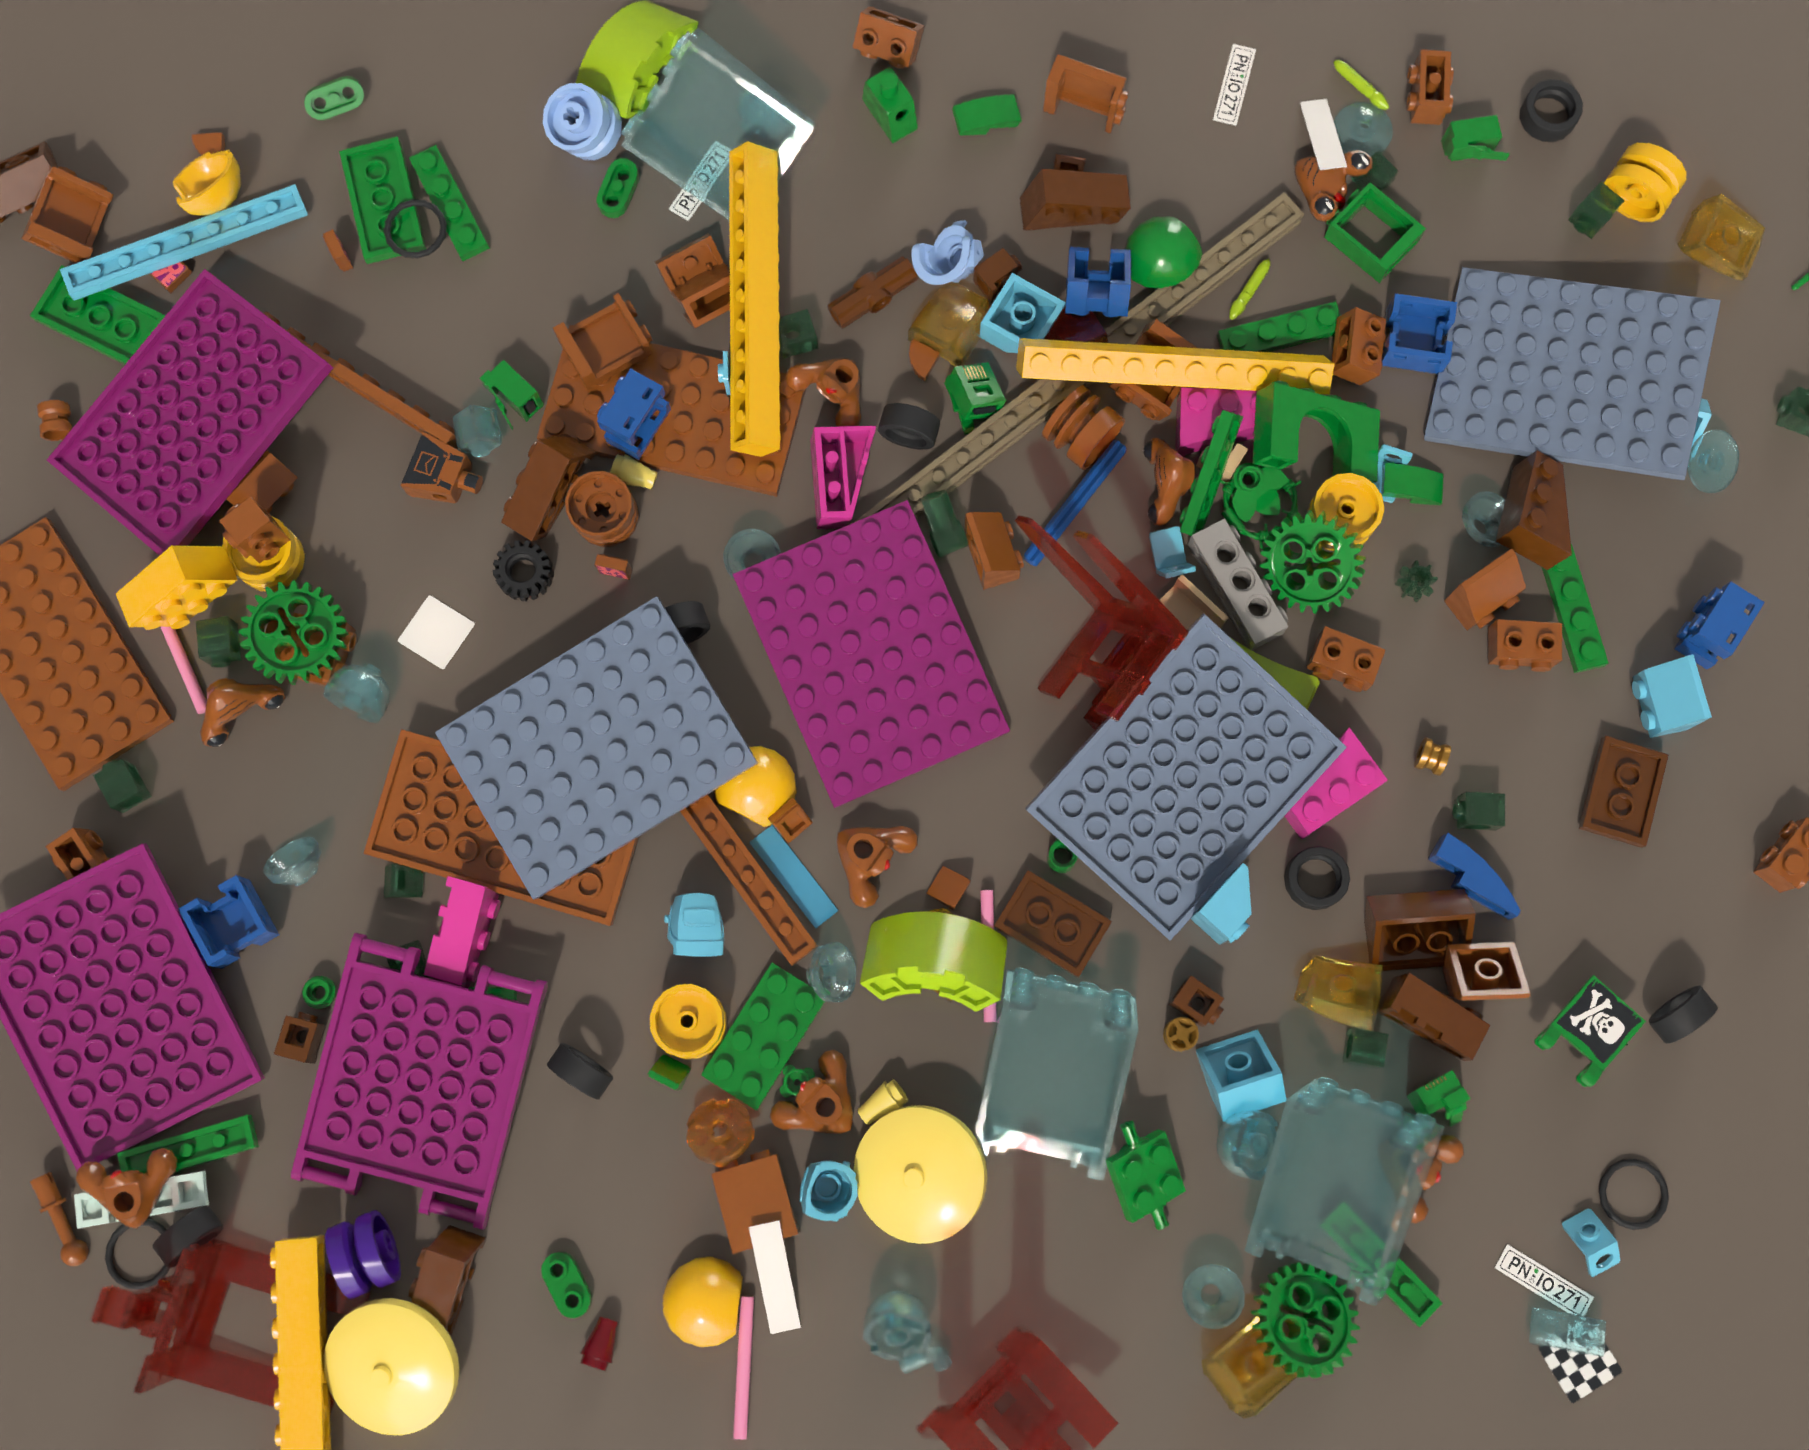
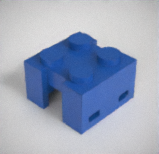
M1069 247L1065 313L1084 316L1089 314L1090 311H1098L1107 317H1127L1131 289V250L1111 249L1109 270L1100 271L1088 270L1089 248Z
M1395 293L1386 308L1385 327L1390 329V334L1383 344L1382 366L1434 374L1443 372L1451 361L1453 341H1446L1444 345H1441L1442 335L1446 336L1455 322L1457 302Z
M631 368L626 376H621L614 387V395L609 403L605 402L597 414L599 427L606 431L604 435L606 442L639 460L671 410L669 402L663 399L666 394L664 387ZM658 410L660 413L654 421L651 418L655 411ZM640 438L642 440L638 447H635L634 444Z
M1731 581L1721 589L1715 587L1707 597L1703 595L1695 604L1692 611L1696 614L1691 622L1686 621L1678 631L1676 637L1680 640L1674 649L1685 656L1694 655L1697 664L1705 669L1711 668L1717 663V656L1726 659L1733 655L1765 602ZM1745 608L1750 611L1748 615L1743 612ZM1730 634H1733L1734 638L1729 644L1726 641L1729 638Z
M235 875L218 885L219 890L224 892L226 896L213 904L196 898L178 909L208 966L223 969L241 958L238 953L251 944L262 946L279 936L251 881L239 875Z

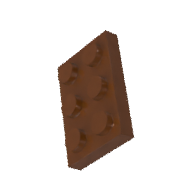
M1602 737L1579 829L1640 848L1646 847L1669 754L1613 737Z
M1028 870L994 927L1066 972L1079 978L1112 921Z

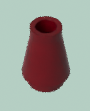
M599 1316L595 1328L580 1352L583 1355L581 1364L603 1371L607 1370L608 1364H612L618 1322Z

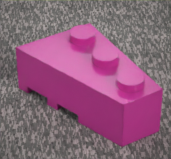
M1181 387L1177 399L1175 451L1185 457L1186 454L1204 451L1207 446H1210L1214 435L1212 433V426L1216 417L1221 415L1222 410L1244 416L1234 444L1253 439L1257 391Z
M876 426L814 427L810 439L817 529H840L850 524Z
M1350 727L1338 738L1347 748L1285 814V818L1301 840L1388 781Z
M448 876L445 886L452 888L447 906H440L438 916L443 917L438 935H433L424 975L463 987H469L470 983L475 982L478 977L480 963H477L481 950L485 951L489 944L491 933L488 932L491 919H496L499 913L501 901L498 898L500 894L485 886Z

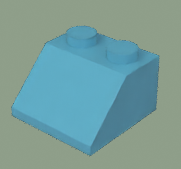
M1012 273L981 321L980 338L1005 352L1018 353L1019 338L1045 339L1065 307L1066 302Z
M1694 655L1685 656L1645 669L1632 677V691L1635 698L1639 699L1642 709L1641 722L1644 729L1648 730L1650 738L1689 730L1712 717Z
M1244 863L1237 867L1191 917V920L1219 945L1227 940L1230 943L1237 940L1250 926L1245 922L1251 916L1248 867Z
M1258 1029L1196 1049L1211 1098L1223 1122L1286 1102L1282 1072Z

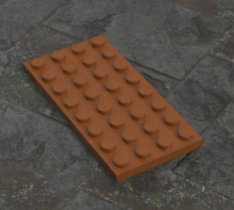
M649 343L652 355L587 390L564 349L562 350L537 434L538 440L566 433L596 452L595 455L615 459L617 454L625 456L626 453L606 442L604 438L606 431L599 427L597 414L601 406L605 402L609 403L618 379L621 376H626L631 368L662 385L666 393L663 399L669 402L671 408L641 458L637 460L638 462L654 469L778 496L806 389L794 391L790 388L785 379L786 373L780 372L779 402L781 405L780 450L760 457L731 451L730 395H727L724 383H719L718 364H723V359ZM656 410L651 419L655 421L660 411ZM638 438L634 446L638 447L642 440Z
M45 517L0 545V692L57 788L61 791H66L173 723L174 720L52 521Z
M401 729L363 854L447 878L450 876L475 883L502 895L612 926L638 837L548 893L533 900L440 740Z

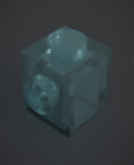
M469 405L453 416L459 451L471 453L474 457H484L502 444L496 409Z

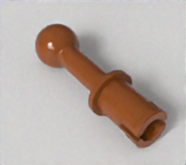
M50 1171L31 1180L30 1184L42 1207L39 1210L40 1213L48 1210L62 1241L61 1260L68 1266H78L88 1258L89 1247L86 1242L76 1238L61 1205L67 1201V1198H62Z

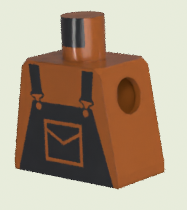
M422 432L400 486L412 497L457 503L463 490L478 494L482 487L483 477L470 472L472 462L466 454Z

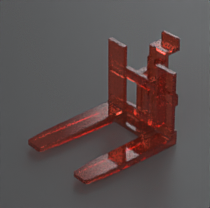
M1018 515L1015 522L1094 609V614L1037 689L1041 693L1060 699L1078 674H1082L1091 678L1101 688L1092 701V707L1083 717L1084 720L1095 731L1107 718L1118 722L1137 695L1142 696L1150 686L1151 682L1149 679L1172 649L1176 650L1189 632L1164 604L1092 534L1077 530L1073 537L1130 602L1113 597L1032 518ZM1111 630L1124 634L1102 664L1090 660Z
M214 1239L210 1240L208 1244H192L189 1248L183 1249L175 1274L160 1278L155 1286L137 1291H130L113 1285L102 1288L91 1318L92 1323H103L124 1330L137 1328L141 1330L140 1335L149 1338L156 1337L152 1348L154 1349L153 1353L145 1357L134 1389L135 1393L142 1394L174 1379H180L274 1407V1392L276 1388H279L278 1374H274L273 1367L210 1347L231 1283L271 1294L272 1283L276 1282V1268L272 1269L270 1255ZM326 1272L327 1311L348 1314L358 1305L368 1302L371 1291L349 1299L339 1288L333 1274ZM161 1302L168 1303L166 1311L159 1309ZM176 1329V1332H175V1335H174V1338H173V1341H172V1342H174V1343H173V1346L169 1347L170 1342H171V1339H172V1336H173V1333H174V1330ZM329 1390L330 1415H331V1412H332V1409H333L335 1400H334V1398H333V1396H332V1394L330 1393V1390Z
M1019 1325L996 1347V1351L1001 1358L955 1404H943L937 1407L916 1430L923 1438L942 1440L950 1450H999L975 1424L982 1418L1010 1450H1073L1058 1434L1059 1428L1067 1420L1093 1449L1119 1423L1031 1328ZM1024 1374L1054 1405L1051 1410L1021 1378ZM1009 1391L1016 1401L1002 1413L995 1403Z

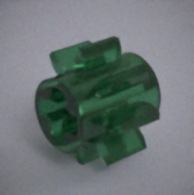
M1415 560L1411 565V570L1406 566L1399 570L1400 575L1404 578L1398 579L1395 582V586H1401L1403 591L1402 598L1409 596L1413 597L1415 602H1418L1422 597V593L1429 597L1434 592L1429 585L1434 584L1438 578L1432 577L1430 572L1431 565L1427 567L1419 566L1418 561Z

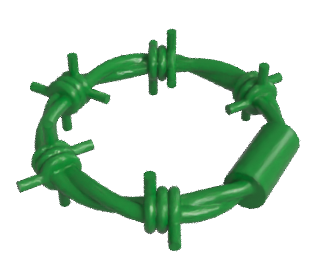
M1245 473L1243 478L1251 475L1249 473ZM1288 478L1289 481L1283 486V489L1289 493L1292 507L1290 512L1284 509L1281 512L1287 514L1286 517L1293 522V516L1298 512V495L1295 486L1302 482L1299 480L1294 483L1291 478ZM1232 479L1229 482L1221 480L1220 483L1224 484L1222 488L1224 510L1221 515L1229 526L1233 525L1238 533L1258 540L1260 549H1263L1265 539L1268 536L1274 535L1271 531H1268L1267 524H1264L1265 530H1259L1258 532H1249L1245 529L1246 526L1236 515L1233 508L1229 506L1230 496L1234 495L1235 492Z

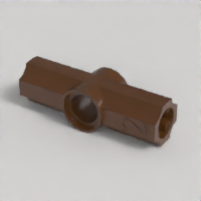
M902 256L877 273L868 272L855 282L853 289L828 304V310L835 323L844 329L868 312L876 313L885 308L891 302L894 295L916 282L918 275L910 261Z

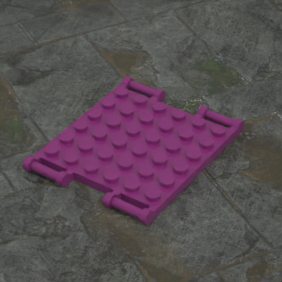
M356 932L352 937L291 1171V1179L297 1181L307 1179L345 1189L346 1194L354 1196L360 1191L363 1173L424 1188L419 1204V1213L443 1215L473 1223L474 1228L484 1230L488 1223L490 1206L542 1002L547 992L548 982L539 979L534 982L495 972L493 967L485 965L479 971L475 990L414 975L415 968L420 959L421 949L411 946L405 949L367 939V935ZM364 951L402 961V969L399 971L360 961L361 955ZM491 984L530 994V1002L527 1004L488 994V987ZM310 1158L348 1168L350 1171L348 1176L309 1166L308 1160ZM439 1192L477 1202V1210L436 1200L435 1194Z

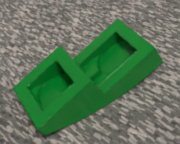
M1014 94L979 98L960 103L952 108L959 136L986 135L990 128L1018 127L1022 121Z
M1385 462L1382 469L1381 495L1385 497L1410 499L1409 503L1441 506L1444 474L1421 467Z

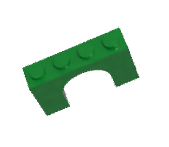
M1284 381L1271 382L1270 385L1257 391L1253 464L1281 470L1298 462L1300 424L1303 417H1309L1322 424L1331 437L1334 449L1333 476L1353 473L1364 476L1372 483L1377 482L1380 410L1368 407L1364 402L1344 401L1337 395H1321L1315 393V390L1310 388L1299 389L1291 387Z

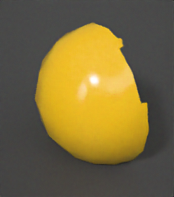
M229 149L213 154L209 152L203 154L187 165L175 177L173 186L181 196V198L179 196L176 198L177 204L191 215L209 216L227 209L236 200L241 186L240 166Z
M753 746L749 748L758 764L715 790V798L719 805L750 819L762 827H768L772 825L768 818L791 798L795 799L797 792L795 774L787 759L778 752L763 746Z
M712 1256L695 1258L680 1266L667 1281L663 1294V1315L671 1331L683 1342L698 1347L718 1346L734 1337L737 1331L739 1302L743 1282L742 1274L729 1262Z

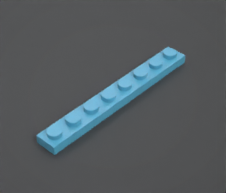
M294 184L62 268L60 272L69 295L75 301L305 217L308 213Z

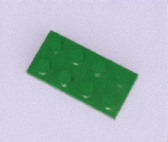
M397 136L339 151L365 262L371 264L401 256L390 248L384 235L385 220L391 210L402 202L414 199L400 139ZM416 206L403 209L395 216L391 223L390 233L392 240L399 248L405 251L418 252L425 250V241Z
M61 265L30 314V317L36 322L125 365L166 315L110 288L73 301L60 272V269L65 268V266Z
M771 963L701 1076L758 1111L828 997L776 964Z

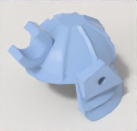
M966 220L956 221L952 226L945 228L938 235L934 246L919 243L912 247L913 267L923 281L932 285H942L949 282L958 283L971 273H974V268L983 258L984 253L981 240H975L972 234L965 229L967 225Z

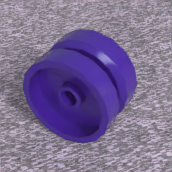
M378 1210L357 1216L354 1226L350 1222L345 1221L327 1228L325 1246L328 1261L339 1288L347 1298L353 1299L370 1292L373 1283L381 1288L400 1280L401 1263L398 1249L388 1223Z

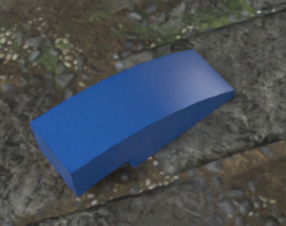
M1447 833L1439 838L1428 860L1456 875L1451 887L1453 889H1465L1469 898L1508 920L1518 917L1521 912L1518 904L1502 879L1490 865L1468 845L1453 835Z

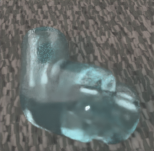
M924 1347L900 1357L899 1365L901 1370L908 1374L932 1362L934 1369L940 1372L949 1368L952 1361L948 1356L949 1351L946 1348Z

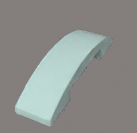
M201 1171L170 1177L163 1186L150 1216L209 1205L206 1172ZM80 1193L74 1195L77 1229L119 1222L89 1194Z

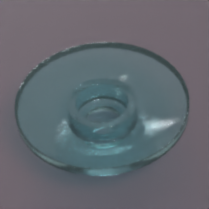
M1364 102L1350 104L1344 107L1334 120L1343 153L1359 150L1366 152L1373 158L1384 152L1391 142L1393 135L1391 120L1383 110L1373 104ZM1360 123L1368 125L1369 128H1363Z
M1710 430L1703 433L1694 442L1688 463V474L1691 482L1698 490L1705 493H1717L1725 489L1732 482L1739 466V450L1734 438L1725 431Z

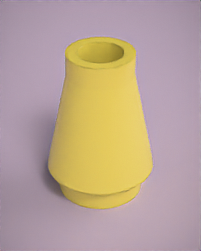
M617 454L610 473L615 474L626 485L645 487L651 490L658 472L649 469L627 454L625 456Z
M894 1079L888 1083L884 1081L857 1111L862 1120L867 1125H870L888 1113L903 1108V1105L908 1102V1098Z

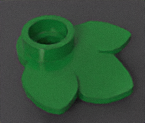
M1244 463L1238 466L1232 476V482L1236 489L1232 497V506L1239 519L1243 522H1248L1255 511L1264 515H1279L1280 499L1277 489L1282 488L1288 483L1287 476L1281 470L1268 467L1260 468L1253 463ZM1245 473H1249L1252 476V482L1249 485L1243 482Z

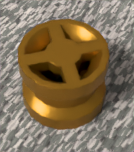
M1425 737L1418 749L1414 767L1418 769L1428 768L1433 774L1440 776L1449 760L1451 746L1447 744H1434L1432 739Z
M1185 1017L1173 1019L1166 1024L1163 1030L1164 1042L1174 1051L1181 1052L1191 1049L1199 1039L1198 1027L1192 1020Z

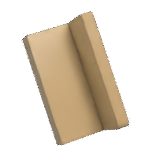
M1181 575L1176 580L1175 585L1156 603V607L1184 633L1202 614L1210 618L1220 629L1228 619V616L1184 575Z

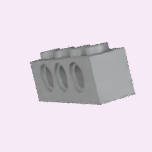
M1224 518L1193 534L1187 545L1247 648L1254 650L1283 635L1288 628V617L1283 608L1276 606L1271 598L1272 590L1265 579H1260L1255 571L1256 563L1249 552L1245 553L1239 543L1241 540L1238 531L1233 525L1229 526ZM1220 551L1227 552L1231 556L1232 561L1222 562L1217 557V553ZM1233 579H1243L1247 583V588L1238 589L1234 586ZM1248 606H1259L1263 611V616L1257 617L1252 615Z

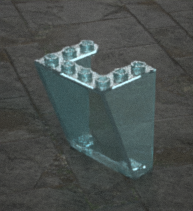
M697 28L693 33L687 31L676 42L670 52V55L674 58L669 60L662 72L667 77L661 86L655 84L646 99L651 102L645 111L640 109L632 119L630 118L621 135L626 137L621 146L729 220V152L747 141L777 151L779 181L816 123L705 32Z
M1026 968L1007 969L974 1129V1136L979 1142L983 1154H988L989 1145L991 1144L998 1145V1151L1005 1152L1006 1146L1068 1159L1070 1160V1167L1077 1168L1078 1163L1084 1164V1166L1088 1167V1178L1104 1180L1107 1167L1105 1160L1109 1158L1138 1034L1136 997L1131 996L1130 992L1122 989L1102 990L1096 984L1090 982H1080L1079 984L1066 982L1065 978L1058 975H1047V977L1034 975L1033 971Z
M1325 1077L1315 1078L1286 1099L1245 1252L1261 1258L1266 1248L1267 1250L1275 1251V1257L1281 1260L1286 1255L1348 1280L1347 1287L1352 1290L1356 1286L1361 1287L1359 1300L1376 1306L1387 1291L1445 1126L1437 1124L1436 1119L1429 1115L1421 1113L1413 1115L1405 1112L1402 1106L1394 1102L1384 1101L1381 1103L1370 1099V1094L1362 1090L1351 1089L1349 1091L1338 1087V1082Z

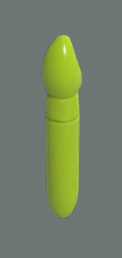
M1342 60L1334 61L1335 69L1358 91L1363 93L1373 106L1381 110L1389 108L1384 95L1376 91L1352 67Z
M1269 259L1263 260L1257 266L1237 300L1232 303L1229 312L1231 320L1244 312L1246 304L1250 301L1270 269L1271 263Z

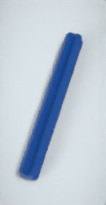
M1118 440L1111 442L1024 553V559L1029 564L1037 566L1124 456L1127 448L1123 443Z

